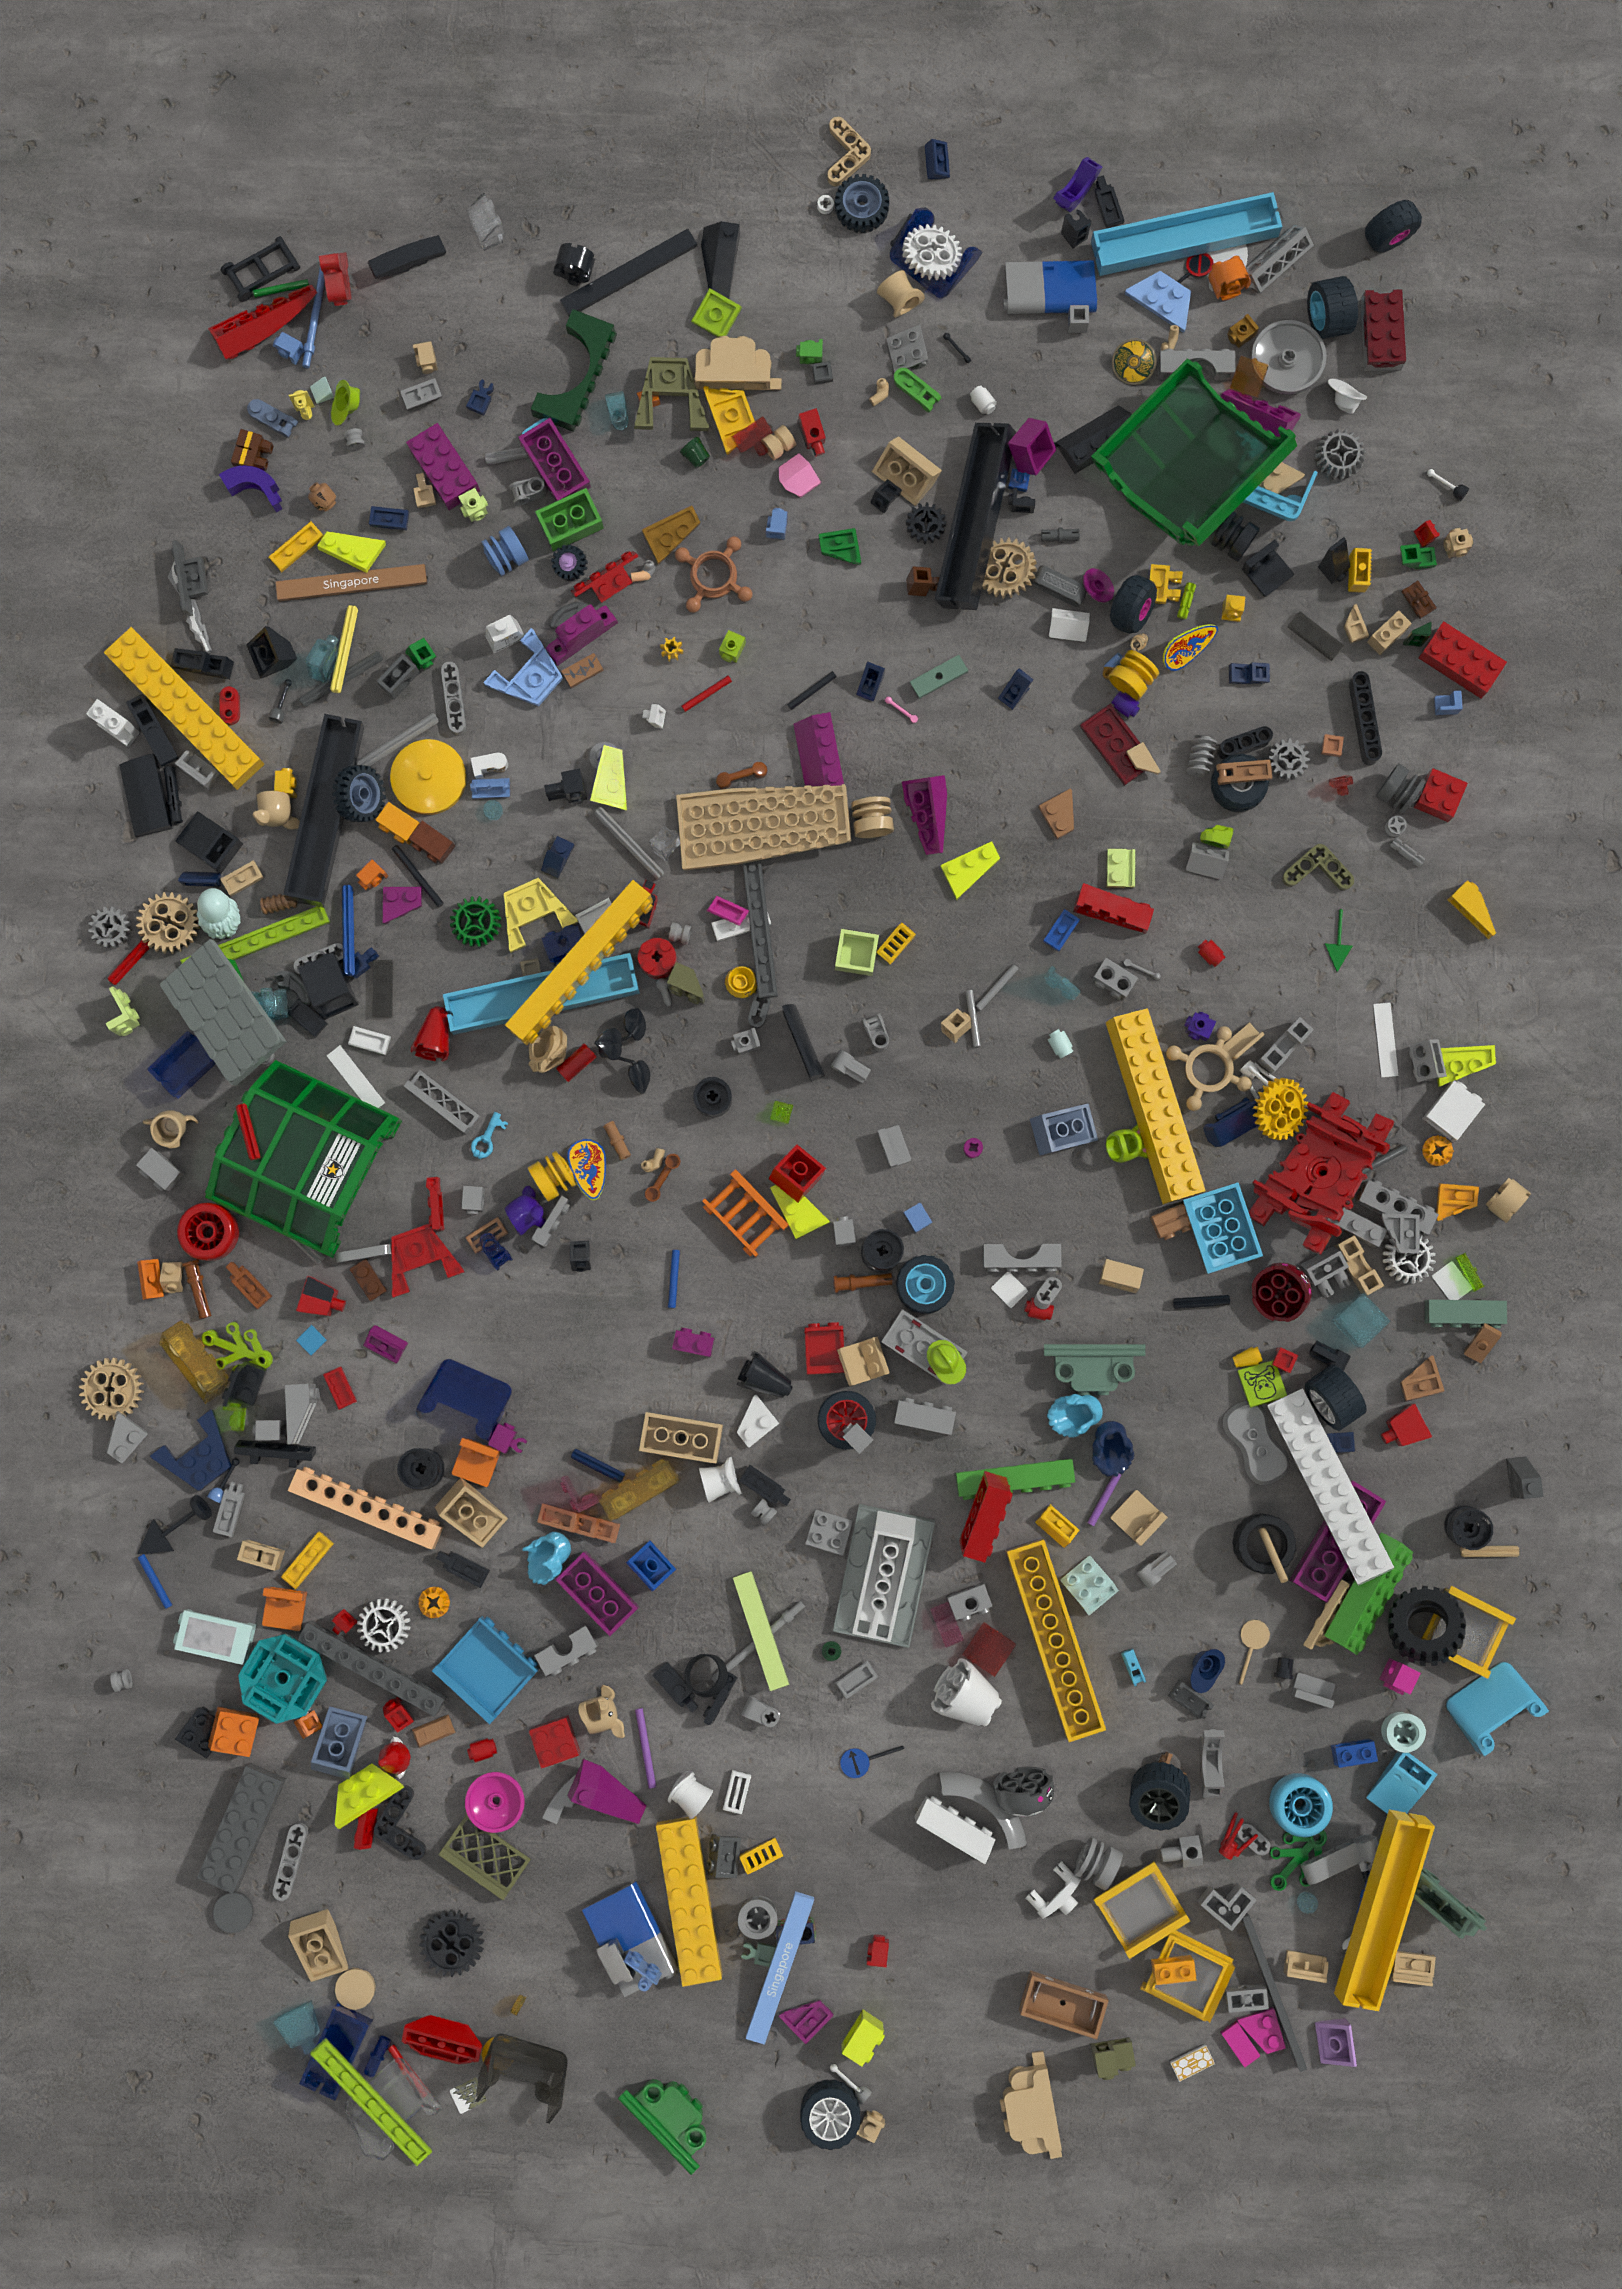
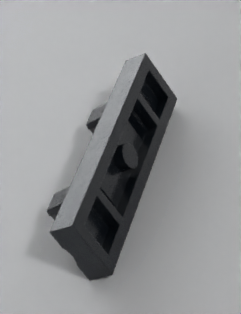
M238 1440L234 1446V1454L249 1455L250 1464H258L261 1457L289 1459V1467L297 1468L299 1460L312 1461L316 1454V1447Z

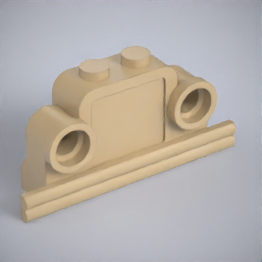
M720 336L712 340L711 350L701 349L696 354L694 378L696 389H703L704 386H709L711 389L719 390L720 388L729 390H781V378H770L771 360L769 353L764 349L756 350L755 342L746 336H739L738 338Z
M1032 2052L1034 2066L1014 2067L1009 2073L1011 2087H1007L1003 2091V2099H1000L1001 2110L1006 2112L1007 2119L1003 2120L1005 2133L1010 2132L1013 2140L1020 2141L1024 2151L1028 2154L1049 2151L1050 2159L1062 2157V2148L1044 2052Z

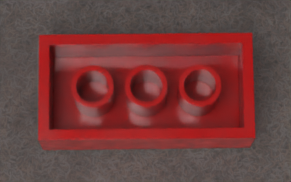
M1444 621L1418 657V659L1480 699L1489 691L1507 661Z
M984 1471L959 1539L964 1557L985 1563L987 1556H991L993 1540L997 1539L1000 1529L998 1527L1000 1521L1003 1522L1005 1519V1507L1007 1504H1010L1012 1499L1007 1477Z

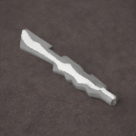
M174 561L168 579L179 594L176 587L178 578L174 572ZM191 599L193 616L189 617L187 615L186 622L190 626V631L195 634V640L201 643L204 652L211 653L212 649L209 645L205 624L202 625L201 614L196 600Z

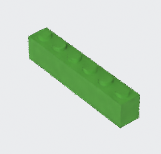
M1072 1459L955 1473L958 1496H963V1500L974 1499L984 1471L1007 1477L1012 1494L1013 1490L1021 1489V1493L1032 1492L1034 1487H1040V1490L1052 1489L1051 1485H1059V1488L1071 1487V1483H1075Z

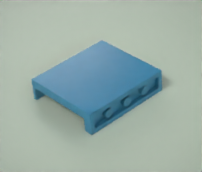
M481 1616L432 1672L487 1723L491 1724L537 1673L539 1668L537 1667L538 1662L531 1656L529 1658L523 1654V1648L517 1643L513 1645L508 1640L510 1637L503 1630L498 1631L494 1627L495 1623L489 1617L484 1618Z

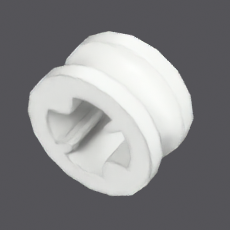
M822 195L817 202L818 211L822 214L832 212L834 207L832 197ZM824 201H827V204H830L827 206V208H823L824 205L822 204L824 203Z

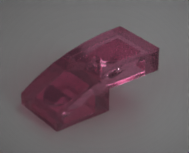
M948 1602L930 1609L946 1648L964 1641Z

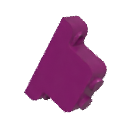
M590 604L555 629L557 638L546 647V651L556 665L559 666L615 626L618 620L606 605L595 610ZM606 614L607 618L602 619L601 617ZM559 647L562 648L560 652L555 651Z

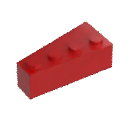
M1083 883L1073 912L1146 934L1154 909L1147 903H1137L1130 898L1121 897Z

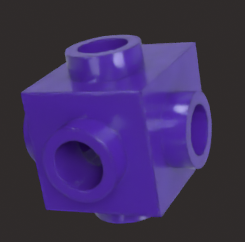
M1195 1012L1192 1017L1188 1016L1184 1024L1187 1027L1185 1033H1188V1037L1199 1041L1201 1039L1207 1041L1216 1021L1210 1019L1206 1013Z

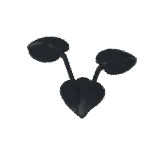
M636 1007L628 1010L624 1016V1028L629 1033L627 1036L622 1038L618 1029L609 1028L596 1039L594 1044L599 1047L598 1051L602 1058L631 1063L632 1066L628 1069L630 1082L640 1094H644L650 1082V1069L643 1060L635 1062L634 1060L620 1057L622 1053L621 1042L631 1037L635 1041H639L643 1038L646 1031L644 1015Z

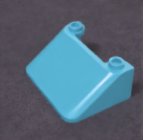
M1500 1662L1489 1670L1491 1674L1488 1679L1483 1676L1478 1677L1452 1695L1446 1703L1447 1710L1475 1751L1483 1756L1492 1752L1495 1746L1494 1740L1489 1733L1526 1708L1535 1717H1541L1549 1712L1536 1693L1513 1666L1507 1662Z

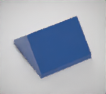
M651 1541L626 1562L652 1592L676 1570Z

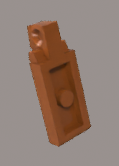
M230 1262L226 1266L232 1273L229 1277L232 1280L231 1282L256 1309H260L273 1297L243 1265L239 1268L234 1262Z

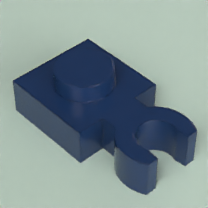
M482 379L479 382L480 390H473L466 407L484 416L492 400L488 394L493 392L494 385L490 383L488 388H484L485 381Z

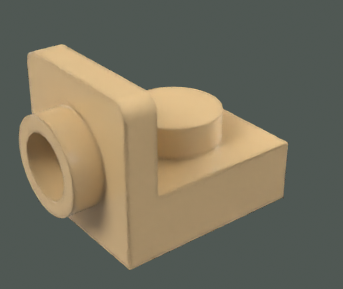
M867 2110L856 2134L875 2143L881 2128L885 2126L883 2115L874 2110L872 2112Z

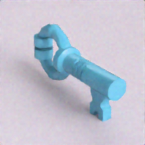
M494 1112L484 1135L476 1137L472 1141L471 1151L474 1157H478V1159L486 1158L493 1152L491 1141L493 1130L496 1126L506 1129L504 1125H508L507 1122L501 1121V1114ZM479 1141L488 1144L487 1152L484 1153L476 1149Z

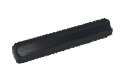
M1229 1295L1173 1299L1174 1309L1230 1305Z

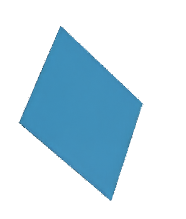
M311 1325L296 1341L312 1355L327 1340Z

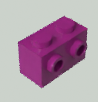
M681 1327L680 1331L676 1330L672 1349L711 1357L715 1338L711 1337V1333L700 1331L698 1335L693 1334L692 1329Z

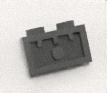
M712 1834L709 1841L710 1854L706 1864L709 1875L715 1878H737L741 1845L740 1837Z

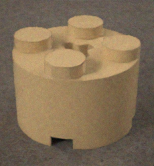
M1510 1178L1498 1189L1500 1194L1496 1192L1486 1203L1488 1209L1505 1223L1511 1219V1216L1519 1210L1531 1195L1528 1190Z

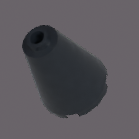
M752 1352L751 1356L753 1358L751 1361L746 1360L738 1376V1380L741 1382H737V1385L783 1398L785 1395L788 1396L793 1388L791 1380L760 1353Z

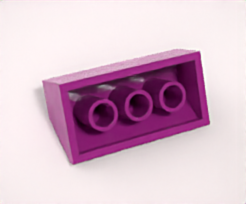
M831 713L811 715L794 723L793 726L805 786H842L844 781Z

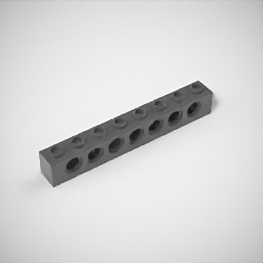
M313 1621L307 1622L298 1638V1641L434 1717L439 1713L447 1698L444 1694Z

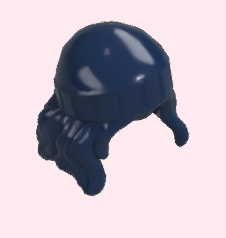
M1106 1421L1097 1428L1095 1441L1092 1445L1093 1465H1096L1103 1475L1117 1477L1119 1473L1123 1474L1132 1464L1131 1461L1134 1460L1133 1444L1127 1437L1125 1427L1117 1421Z

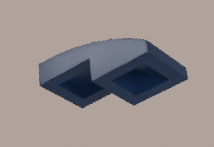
M1231 663L1229 665V684H1262L1270 682L1269 663Z
M1354 1432L1326 1433L1336 1453L1355 1452Z

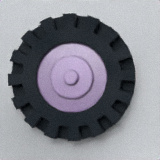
M569 544L568 546L562 545V548H557L558 552H554L553 556L555 557L551 559L554 572L567 581L580 579L579 576L585 574L583 571H587L586 564H588V561L585 559L587 558L586 555L576 546Z

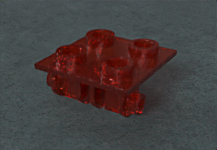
M983 1622L962 1655L995 1677L1016 1646V1643Z

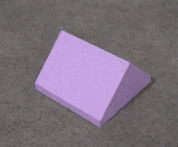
M1345 2018L1315 2022L1321 2063L1356 2067L1351 2024Z

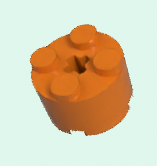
M1237 255L1227 261L1214 263L1212 271L1208 275L1209 282L1217 299L1221 297L1224 301L1239 296L1241 294L1240 290L1244 287L1247 290L1251 285V279L1245 265Z

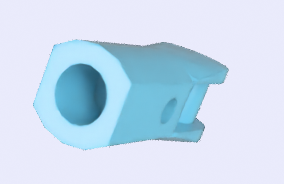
M1134 1649L1122 1652V1658L1134 1687L1142 1681L1145 1683L1146 1679ZM1138 1669L1140 1674L1133 1676L1132 1671Z

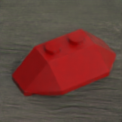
M428 2015L404 2026L401 2042L408 2044L411 2049L420 2055L458 2065L479 2062L482 2044L467 2024Z

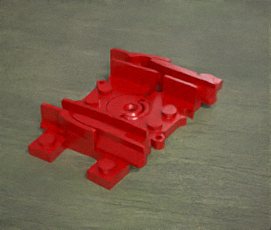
M1332 1092L1322 1108L1308 1102V1109L1321 1116L1322 1119L1320 1120L1312 1116L1310 1120L1306 1121L1308 1127L1306 1129L1307 1135L1299 1133L1296 1136L1298 1145H1295L1285 1161L1279 1162L1280 1166L1284 1168L1281 1173L1273 1171L1274 1176L1269 1174V1179L1265 1184L1257 1180L1252 1182L1255 1187L1254 1193L1260 1197L1249 1211L1251 1220L1263 1227L1274 1212L1283 1215L1285 1211H1288L1292 1222L1310 1229L1302 1244L1303 1247L1320 1255L1330 1240L1331 1235L1338 1237L1342 1233L1340 1226L1327 1221L1328 1218L1340 1222L1344 1215L1343 1208L1346 1210L1353 1208L1354 1205L1350 1198L1354 1197L1361 1182L1368 1179L1367 1175L1363 1174L1362 1171L1365 1168L1373 1169L1372 1163L1378 1153L1382 1155L1387 1154L1390 1145L1384 1141L1394 1125L1393 1120L1377 1113L1367 1129L1354 1119L1346 1115L1342 1116L1350 1101L1335 1092ZM1322 1170H1325L1327 1173L1326 1175L1321 1176L1320 1172ZM1310 1210L1317 1212L1316 1216H1310Z

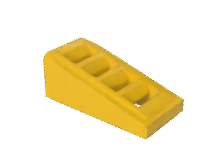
M901 922L876 953L891 965L915 938L916 934ZM903 931L908 938L906 939L899 932ZM894 938H899L903 944L901 945ZM890 942L898 948L897 951L889 945ZM885 948L893 954L892 957L884 951Z
M774 1837L741 1853L739 1858L748 1875L784 1855ZM771 1844L776 1853V1855L772 1856V1853L768 1847ZM762 1849H765L769 1858L765 1859L761 1851ZM756 1852L758 1853L761 1859V1862L759 1863L757 1862V1859L754 1855V1853ZM747 1857H751L753 1866H750Z

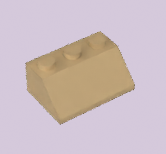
M898 436L888 443L872 472L884 482L888 479L902 489L901 495L916 506L934 485L942 470Z

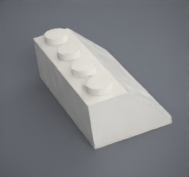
M926 1796L914 1816L916 1823L985 1864L995 1842V1837L992 1835L993 1832L984 1826L982 1829L975 1825L976 1821L967 1816L965 1819L959 1816V1811L953 1807H944L941 1805L942 1801L938 1798Z

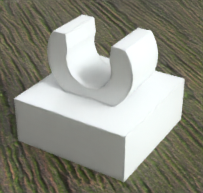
M652 704L651 711L644 710L642 718H647L646 721H649L655 728L663 729L666 710L660 705Z

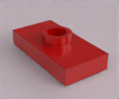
M341 1366L323 1374L338 1410L357 1402Z

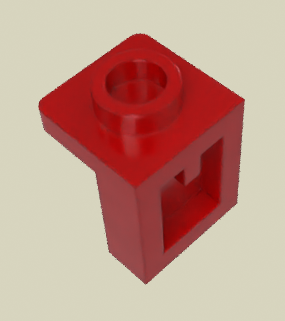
M400 1697L390 1699L383 1706L384 1717L397 1733L414 1722L413 1717L403 1706Z

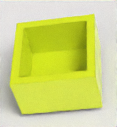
M862 2010L841 2043L842 2054L863 2067L865 2062L869 2063L874 2055V2052H872L876 2045L879 2046L885 2037L883 2034V2022Z

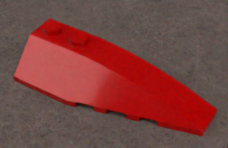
M308 285L289 293L286 299L285 297L275 298L270 305L260 304L256 306L257 309L253 312L248 313L245 310L208 329L224 358H235L240 352L253 349L256 344L271 336L291 321L317 294L316 289L312 285Z

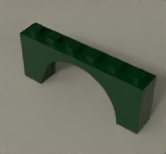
M572 309L566 323L567 333L577 338L587 349L590 355L588 372L577 387L566 393L547 395L537 392L531 412L533 417L538 419L551 418L554 425L574 432L576 426L579 427L581 423L582 411L587 409L589 394L595 390V380L602 373V363L604 360H607L610 353V344L615 342L617 333L615 332L614 324Z

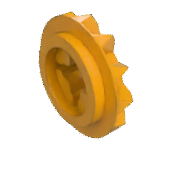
M1439 1135L1428 1138L1422 1148L1425 1160L1434 1166L1447 1164L1452 1159L1454 1152L1452 1143L1446 1137ZM1435 1145H1437L1438 1148L1445 1147L1441 1151V1156L1439 1153L1433 1155L1431 1154L1436 1150Z
M440 1587L427 1588L418 1599L419 1609L423 1615L429 1618L443 1616L450 1606L447 1592ZM439 1596L437 1604L440 1609L436 1606L428 1608L431 1603L429 1598L435 1599Z

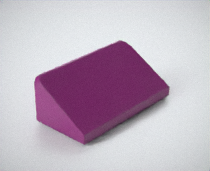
M374 1325L369 1331L363 1346L397 1364L408 1342Z

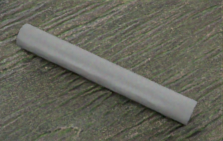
M1013 964L975 1007L982 1011L1019 968Z
M967 990L965 992L968 1013L971 1018L973 1047H981L973 990Z

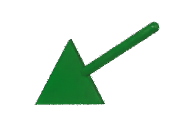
M1342 909L1339 910L1337 944L1325 943L1336 972H1338L1353 945H1341Z

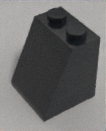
M334 953L324 954L319 959L313 962H306L298 968L312 1005L324 1020L359 1005L347 977L343 974V968Z

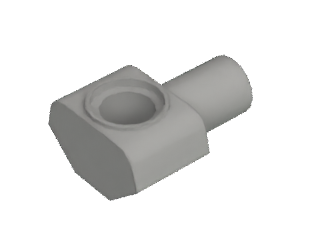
M1199 1835L1178 1838L1179 1846L1160 1848L1162 1862L1181 1860L1183 1868L1203 1865ZM1189 1847L1196 1849L1195 1854L1192 1856L1186 1855Z

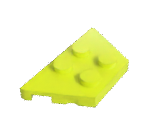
M371 1763L338 1785L335 1826L338 1829L344 1827L403 1789V1784Z

